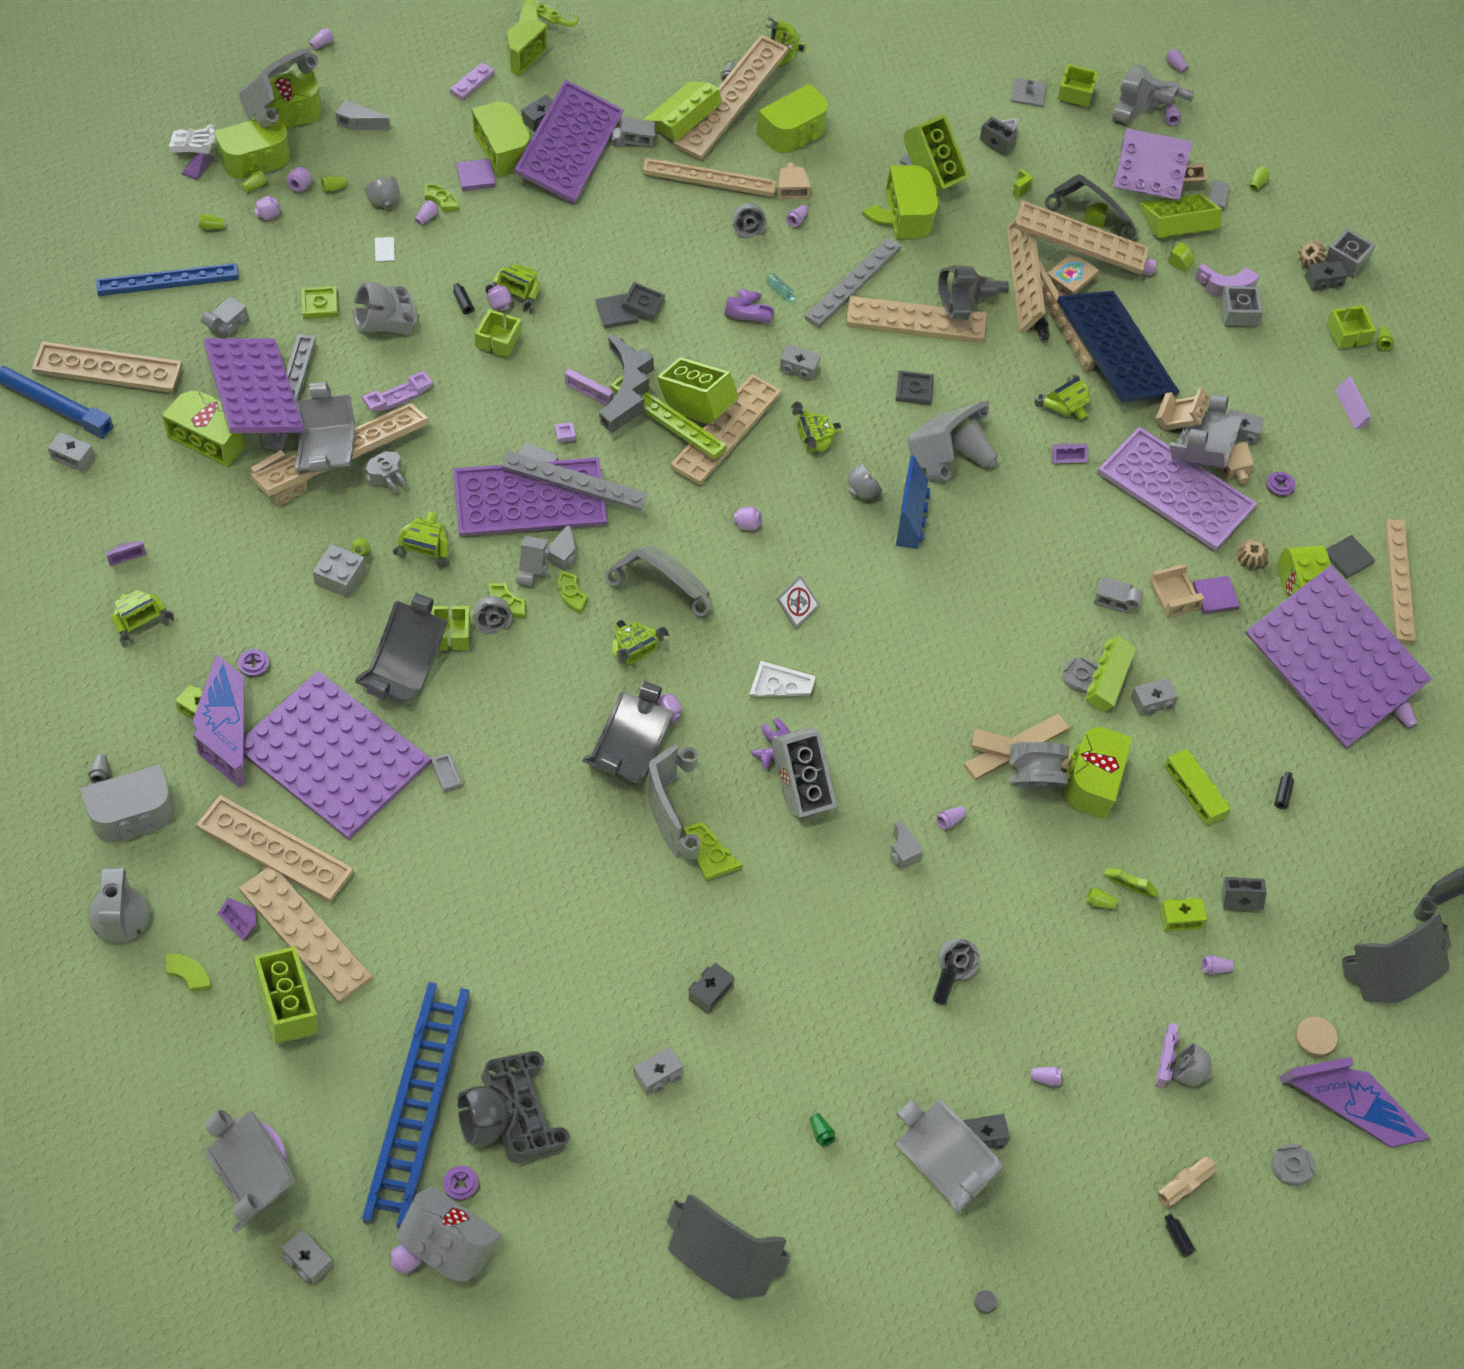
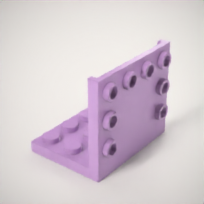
M1127 128L1121 145L1122 151L1113 188L1179 201L1192 141Z

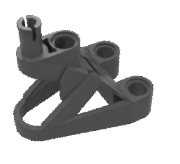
M954 265L945 267L940 270L938 277V293L950 319L968 320L970 311L975 305L979 304L980 300L984 299V296L995 297L997 291L1008 292L1009 289L1008 281H995L993 278L981 276L972 266ZM950 272L954 273L951 292L947 291V279Z

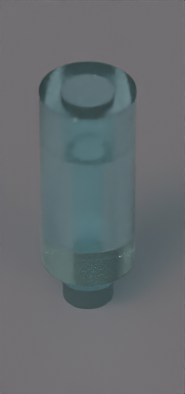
M775 273L768 276L766 283L783 299H789L790 301L795 299L793 290Z

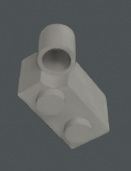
M622 116L620 128H616L612 132V144L616 147L631 144L651 148L654 139L655 122Z
M230 296L213 312H205L201 322L209 330L225 339L247 320V309L245 305Z
M525 536L521 545L517 584L532 587L535 576L543 577V574H547L548 563L545 562L550 552V547H547V539Z
M1102 576L1093 604L1130 614L1131 609H1138L1140 607L1143 592L1140 589L1133 588L1129 583L1119 582Z

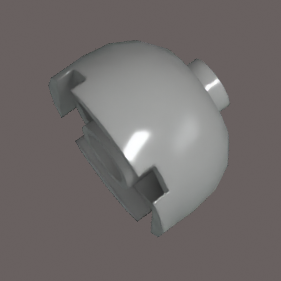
M382 177L367 184L368 189L365 188L364 190L370 203L385 209L392 207L400 193L396 178L390 177L391 180H386L385 177Z
M754 203L741 204L736 208L732 217L734 229L738 235L744 238L754 237L752 235L761 234L766 227L765 213L760 206Z
M859 464L850 472L848 476L850 488L848 491L854 498L858 496L863 500H870L882 492V488L876 479L872 478L870 472L862 464Z
M498 596L483 597L476 604L473 618L481 632L497 634L499 633L497 630L508 628L512 621V613L504 599Z
M959 937L951 938L941 946L938 953V963L941 970L946 968L948 963L955 964L954 971L957 973L955 979H966L972 976L978 969L980 953L978 948L969 940Z
M1192 1043L1179 1055L1182 1058L1179 1065L1175 1062L1173 1066L1172 1077L1185 1086H1197L1203 1081H1208L1212 1075L1211 1057L1202 1047Z

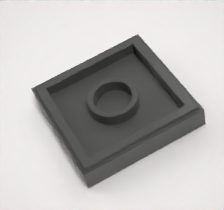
M633 282L621 308L653 321L665 295Z
M627 293L596 299V305L604 329L638 323L637 314L621 308Z
M899 370L896 401L931 406L934 374Z
M1353 535L1326 549L1330 562L1346 579L1375 562L1373 556Z

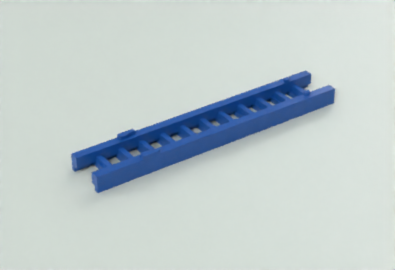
M428 982L363 1212L362 1220L364 1224L372 1223L376 1208L399 1213L396 1224L397 1229H399L416 1196L470 998L469 989L461 988L457 1005L452 1006L451 1004L433 1002L437 983ZM435 1011L454 1015L451 1025L428 1021L430 1012ZM425 1030L448 1034L446 1044L423 1040ZM420 1049L443 1053L441 1063L417 1059ZM419 1068L438 1072L435 1083L413 1079L414 1069ZM409 1087L432 1091L430 1102L407 1098ZM409 1107L427 1111L425 1122L401 1117L403 1108ZM398 1127L422 1131L419 1142L396 1138ZM392 1148L416 1152L414 1162L390 1158ZM391 1168L411 1172L408 1182L384 1178L386 1169ZM381 1188L404 1192L403 1202L399 1203L380 1199Z

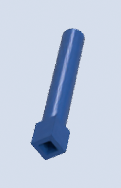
M6 366L0 367V384L84 426L85 431L103 439L113 428L110 415L94 407L89 409Z

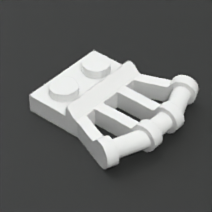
M208 125L206 129L196 131L192 128H189V131H174L169 145L170 153L197 152L208 154L212 147L216 146L214 131L217 130L216 127Z

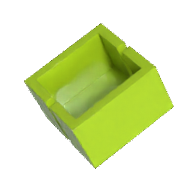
M1067 64L1057 100L1089 107L1098 71Z
M1364 305L1349 307L1348 312L1347 308L1333 309L1327 321L1338 349L1350 348L1354 344L1356 346L1369 345L1376 332Z
M489 309L475 332V347L488 352L493 350L494 354L508 358L522 334V319L506 315V328H504V313Z
M433 606L431 614L447 620V626L438 650H448V647H452V650H469V606H452L453 620H449L448 606Z

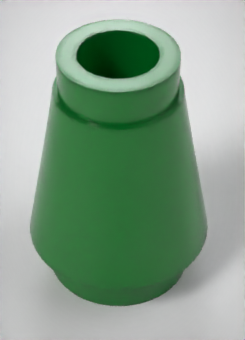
M820 1113L812 1115L809 1120L816 1142L820 1143L821 1146H828L836 1139L835 1131Z

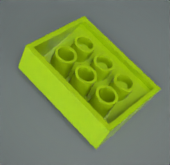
M688 82L643 120L655 122V130L677 142L722 104L719 88L708 82Z
M1202 193L1181 196L1179 201L1167 198L1140 203V208L1151 232L1161 239L1171 235L1197 234L1199 231H1214L1217 228H1221L1222 209Z

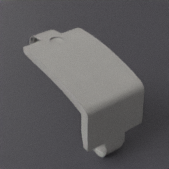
M311 48L292 52L276 60L239 90V97L247 119H252L256 115L259 125L263 128H269L278 120V112L274 108H265L274 100L269 78L289 70L295 63H297L302 73H310L318 66L317 56L309 53Z
M327 381L310 383L311 398L296 401V409L299 411L304 428L303 432H300L295 471L310 470L312 473L330 471L332 467L349 466L352 461L355 440V420L351 397L349 394L332 396L331 387H328Z
M1211 395L1209 408H1207L1208 412L1205 411L1201 424L1183 427L1178 444L1170 443L1172 460L1226 468L1242 423L1241 416L1226 415L1229 401L1228 396Z
M989 400L939 414L925 422L909 436L908 446L910 455L916 457L921 468L926 467L928 478L931 482L944 481L950 477V471H952L948 464H940L954 460L950 431L966 417L969 420L975 419L976 421L987 418L990 409L988 406Z
M647 545L631 551L613 564L605 574V580L609 585H618L625 579V573L622 569L623 565H629L642 558L666 574L693 599L699 597L692 605V610L696 615L703 616L712 609V603L706 595L709 590L674 557L654 545ZM613 572L618 574L617 581H614L611 577ZM699 602L705 604L706 609L704 612L699 610Z
M675 744L650 761L648 798L657 826L676 858L679 857L680 852L686 859H695L700 852V839L694 834H688L680 838L681 825L663 788L668 786L677 777V765L685 772L694 771L698 763V752L692 747H686L678 752L679 747Z
M911 1099L896 1114L910 1128L896 1142L897 1146L943 1193L957 1213L1003 1167L1002 1161L942 1099H938L926 1113Z
M219 1109L204 1123L206 1130L212 1136L220 1137L206 1149L205 1153L236 1203L233 1207V1212L240 1221L235 1224L232 1231L237 1233L294 1185L295 1180L277 1146L253 1111H249L236 1123L226 1111Z

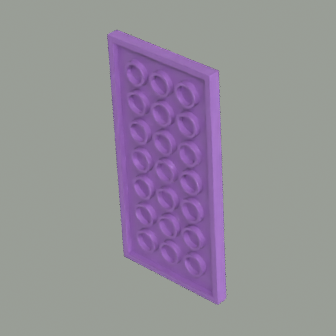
M565 79L513 173L574 204L624 110Z
M204 339V348L229 433L303 432L304 426L299 411L296 409V401L275 339Z
M599 457L544 461L602 479ZM502 465L453 468L459 537L562 529L567 525L570 528L607 525L604 500L503 470Z

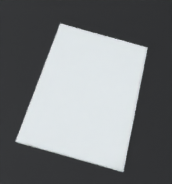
M394 237L375 238V261L394 260Z

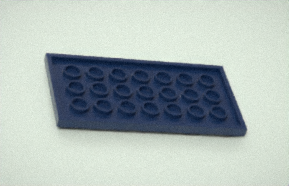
M1114 290L1058 297L1057 302L1121 403L1164 398L1165 394L1170 392L1174 396L1178 395L1180 391Z

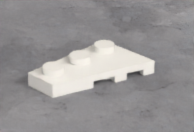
M760 661L749 697L810 696L816 676Z

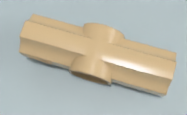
M1205 1156L1191 1168H1185L1176 1175L1171 1183L1157 1193L1159 1201L1164 1206L1171 1208L1185 1196H1191L1202 1186V1183L1217 1173L1216 1164L1211 1158L1209 1159Z

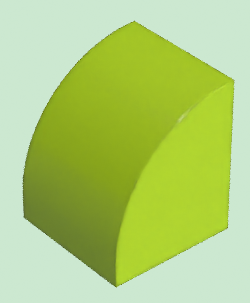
M1095 203L1090 205L1085 211L1084 223L1103 227L1108 204Z
M1179 242L1171 252L1168 264L1186 273L1194 263V256L1185 244Z

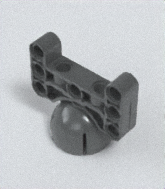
M531 1051L489 1060L481 1075L484 1086H473L460 1092L457 1102L458 1108L471 1107L458 1113L463 1137L470 1146H487L502 1136L506 1156L513 1163L552 1156L564 1151L569 1142L570 1134L562 1127L547 1129L531 1078L536 1077L543 1066L544 1057L541 1053ZM522 1104L527 1105L529 1108H524ZM554 1138L561 1140L562 1143L557 1142ZM534 1143H539L542 1147H538ZM514 1147L521 1149V1152L516 1151Z

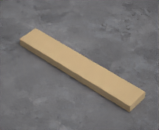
M1058 713L1013 738L1025 742H1049L1069 731L1070 727ZM985 752L966 762L964 767L974 781L1010 763V758Z
M975 729L971 749L1010 758V745L1025 741ZM1065 759L1061 763L1062 772H1066L1069 769V759Z

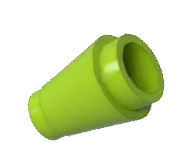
M1261 166L1255 170L1249 185L1251 190L1258 191L1270 178V171L1266 167Z
M260 170L254 171L241 186L247 193L265 186L264 183L267 182V179Z
M325 176V178L321 179L324 192L327 191L329 193L348 186L346 177Z
M207 213L200 214L199 228H203V230H223L224 219Z
M1381 326L1378 329L1376 345L1380 350H1389L1392 348L1394 340L1389 328Z
M358 538L352 543V551L357 555L365 556L370 551V544L366 539ZM356 547H362V552L357 550Z
M1091 887L1086 898V903H1089L1090 906L1112 910L1115 909L1118 901L1117 898H1114L1098 887Z

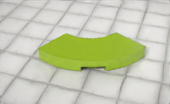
M424 183L425 200L436 202L441 207L442 212L459 211L458 201L453 193L448 192L440 185Z
M877 204L862 211V215L875 224L879 225L880 223L893 227V221L898 223V221L894 220V210L883 209Z
M560 570L558 576L560 597L570 609L581 614L588 601V596L578 588L577 575Z
M488 583L490 596H498L504 599L510 607L512 617L525 619V599L512 595L508 590L507 583Z
M1105 869L1104 875L1121 887L1124 886L1127 889L1134 890L1133 892L1151 897H1155L1158 894L1159 890L1149 880L1134 877L1122 869Z
M166 954L168 976L182 978L188 984L190 992L211 989L207 972L196 960L182 954Z

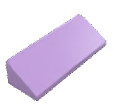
M1350 376L1335 391L1353 428H1366L1371 415Z

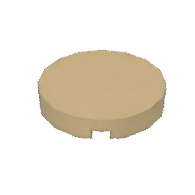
M1320 1017L1304 1019L1298 1025L1295 1033L1298 1046L1306 1054L1313 1057H1324L1331 1053L1338 1041L1337 1031L1334 1026L1326 1019Z

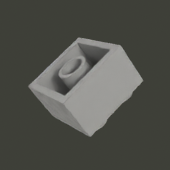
M1346 228L1329 247L1328 257L1324 261L1341 260L1347 274L1354 277L1370 259L1375 244Z
M1224 286L1220 298L1224 325L1258 326L1263 314L1259 287Z
M331 544L313 571L315 585L349 598L366 571L365 558Z

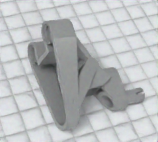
M1136 64L1127 72L1120 89L1122 93L1115 107L1112 119L1128 124L1131 119L1147 109H1152L1153 106L1163 103L1172 105L1176 96L1191 102L1195 92L1181 88L1180 84L1171 81L1164 82L1155 79L1145 66Z

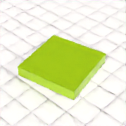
M336 286L301 288L303 319L338 317Z

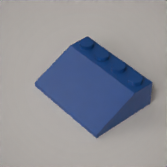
M914 455L910 456L896 546L918 549V544L923 542L924 531H921V527L925 528L926 517H923V513H927L928 502H925V499H929L931 488H927L928 479Z

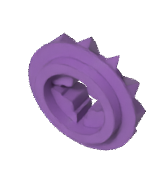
M1280 471L1271 473L1266 481L1267 488L1271 489V493H1277L1278 497L1280 495L1286 497L1288 494H1292L1296 485L1292 476ZM1284 482V485H1283V486H1280V487L1277 486V484H1281V483Z
M247 650L238 659L240 672L245 673L246 676L253 675L256 677L257 674L263 675V672L268 669L269 658L261 650ZM253 658L256 661V666L254 668L251 665Z
M456 1166L450 1169L444 1176L443 1187L448 1196L455 1200H465L469 1196H473L478 1188V1178L471 1168ZM456 1179L459 1181L466 1179L464 1182L466 1189L461 1186L457 1188Z

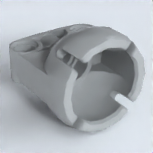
M370 281L363 282L358 286L354 296V303L364 304L366 307L364 309L353 308V319L357 329L370 333L377 331L395 332L402 335H409L417 317L412 298L406 288L402 286H383L377 282Z
M125 867L103 868L100 892L93 899L88 913L90 926L99 938L108 943L122 944L131 942L138 937L137 930L142 934L148 925L150 918L149 904L141 892L129 886Z

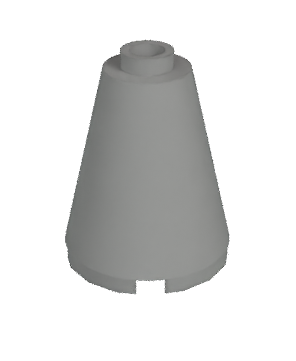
M973 419L971 420L973 424L970 426L966 424L952 438L954 440L952 443L953 449L983 468L989 467L991 469L998 462L996 460L998 455L977 421Z

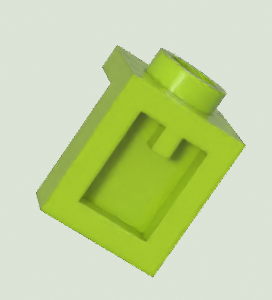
M1023 169L1019 170L1017 181L1013 186L1012 195L1017 199L1031 190L1033 177Z

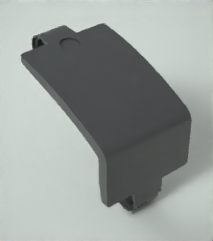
M1076 175L1059 185L1045 199V206L1052 211H1056L1062 205L1060 196L1063 197L1086 185L1102 197L1128 223L1122 230V237L1131 241H1135L1138 237L1135 223L1127 212L1108 193L1082 175ZM1056 198V206L1050 207V200ZM1129 229L1134 230L1132 238L1126 237V232Z
M415 592L410 605L400 601L394 603L369 669L362 672L355 680L356 684L367 688V693L383 700L390 697L405 704L420 695L447 626V620L431 614L434 604L432 598Z
M644 680L638 697L620 692L591 756L583 757L582 762L634 783H643L649 771V763L655 758L674 714L673 711L657 705L662 687Z
M1464 866L1444 876L1432 886L1428 894L1421 899L1414 910V917L1424 922L1427 921L1436 912L1437 905L1464 894Z
M1436 914L1414 930L1388 944L1357 943L1354 946L1355 955L1346 956L1341 960L1345 979L1350 980V982H1360L1364 1001L1398 1003L1430 986L1449 970L1447 950L1451 946L1448 926L1442 924L1441 915Z
M692 1194L687 1196L685 1203L677 1202L678 1200L673 1202L667 1218L668 1225L674 1230L668 1250L685 1266L719 1290L737 1299L764 1296L767 1293L772 1277L785 1274L791 1255L788 1251L784 1250L786 1240L783 1237L755 1238L722 1217Z

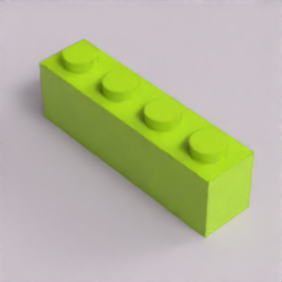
M1119 635L1105 643L1104 653L1098 661L1099 666L1093 674L1094 679L1087 689L1088 694L1085 700L1102 712L1114 707L1136 650L1134 645Z
M1186 748L1167 757L1164 768L1206 827L1226 819L1231 809L1229 803L1220 795L1217 786L1212 784L1206 771L1197 763L1195 756Z

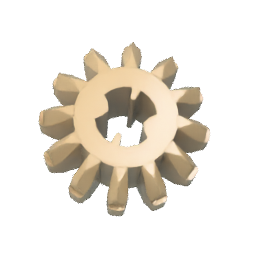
M1314 239L1311 243L1306 241V245H1301L1302 250L1298 251L1300 256L1298 259L1304 267L1320 262L1324 263L1323 258L1328 257L1326 253L1327 248L1323 246L1321 241L1317 242Z
M1251 538L1248 541L1244 540L1237 549V560H1240V565L1245 564L1247 569L1249 567H1252L1254 570L1257 567L1261 568L1267 562L1268 548H1265V543L1260 544L1259 540L1253 541Z

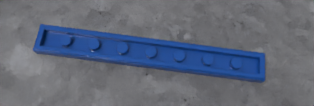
M237 263L96 279L98 296L234 281L239 280Z

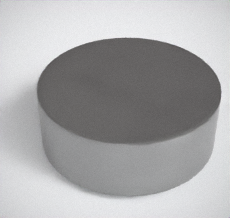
M989 1290L980 1291L974 1300L975 1308L982 1314L993 1312L997 1305L996 1296Z

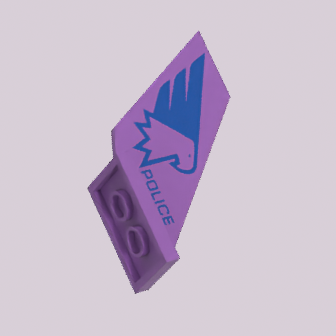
M216 654L193 719V724L197 730L193 734L197 753L237 787L241 788L245 784L243 775L244 676Z
M1352 1057L1294 1068L1279 1076L1281 1084H1293L1389 1147L1430 1139L1369 1072L1348 1069L1354 1065Z

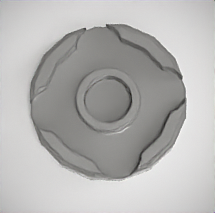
M1073 658L1066 663L1063 669V680L1070 689L1085 693L1092 684L1093 674L1097 670L1098 665L1087 658Z
M1297 1144L1281 1146L1274 1153L1271 1160L1275 1176L1282 1183L1289 1186L1306 1184L1312 1178L1315 1171V1162L1311 1153L1307 1150L1305 1151L1301 1148L1302 1146Z

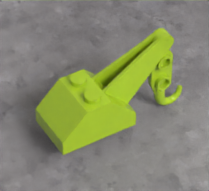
M524 0L519 23L509 28L506 33L507 56L511 73L520 76L547 50V24L538 21V17L553 25L561 24L565 27H573L579 22L578 16L572 14L575 20L567 21L558 11L544 4L537 5L535 0Z

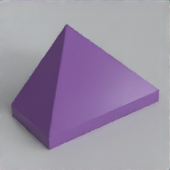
M196 153L183 170L182 175L198 180L214 159V156Z
M1065 442L1052 445V463L1088 462V444Z
M143 541L122 543L106 552L110 566L146 555Z
M227 898L218 912V915L243 941L248 938L256 925V909L234 899Z

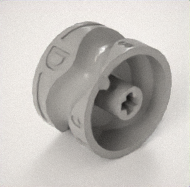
M1021 742L1011 744L1010 764L1015 766L1018 772L1010 776L1009 785L1022 788L1067 787L1069 785V775L1062 772L1061 763L1065 759H1069V746L1052 742Z

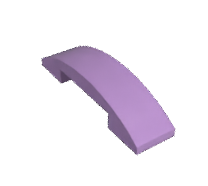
M422 371L408 377L407 383L383 393H379L376 390L362 396V400L371 411L392 409L415 399L433 385V382Z

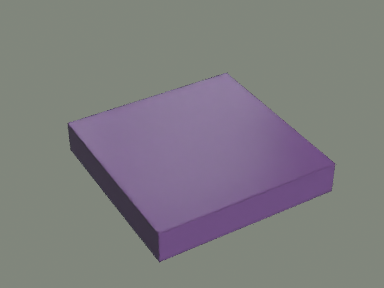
M490 159L456 163L462 191L495 187Z
M1229 576L1193 581L1196 594L1202 593L1205 598L1201 607L1203 614L1239 609L1240 605Z

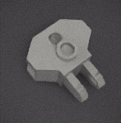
M383 452L369 460L366 472L368 473L367 481L371 485H383L384 488L388 487L392 492L397 491L394 482L397 481L401 487L406 485L405 479L400 474L402 467L401 457L398 453Z

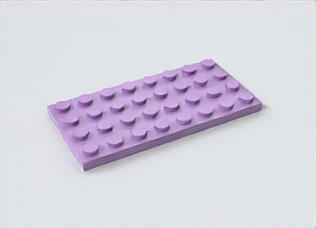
M1141 427L1134 431L1101 465L1097 472L1214 551L1227 540L1257 505L1255 501L1198 464L1172 460L1170 446Z

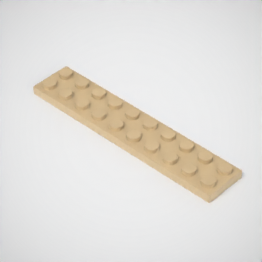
M761 35L718 87L722 104L677 142L674 141L673 147L702 160L787 55L789 47Z
M409 403L356 427L352 459L368 451H373L381 445L388 444L399 437L406 436L414 430L421 429L429 424L428 417ZM296 454L251 474L252 481L263 492L271 496L326 471L311 473L310 470L296 472Z

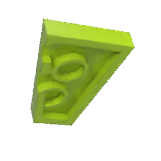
M703 822L683 828L685 836L694 834L700 839V852L695 859L705 881L743 868V864L731 855L729 849L725 848L717 840V837Z

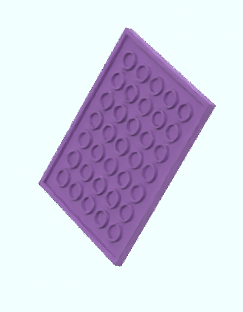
M1332 565L1245 632L1248 638L1345 749L1432 680L1431 676Z
M319 671L244 736V757L348 841L431 763L429 756Z

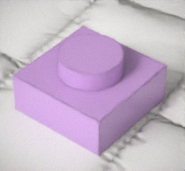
M572 422L555 424L558 443L576 441Z

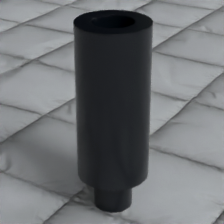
M459 283L454 284L453 294L462 313H472L474 306L464 286H460Z
M1285 772V775L1280 778L1274 802L1275 807L1279 809H1287L1289 806L1294 785L1291 772Z
M948 963L947 967L941 971L932 998L938 1004L945 1005L948 1001L957 974L954 971L955 964Z
M1172 1214L1166 1215L1164 1217L1167 1222L1165 1228L1181 1256L1184 1258L1193 1254L1196 1248L1180 1220L1174 1219Z

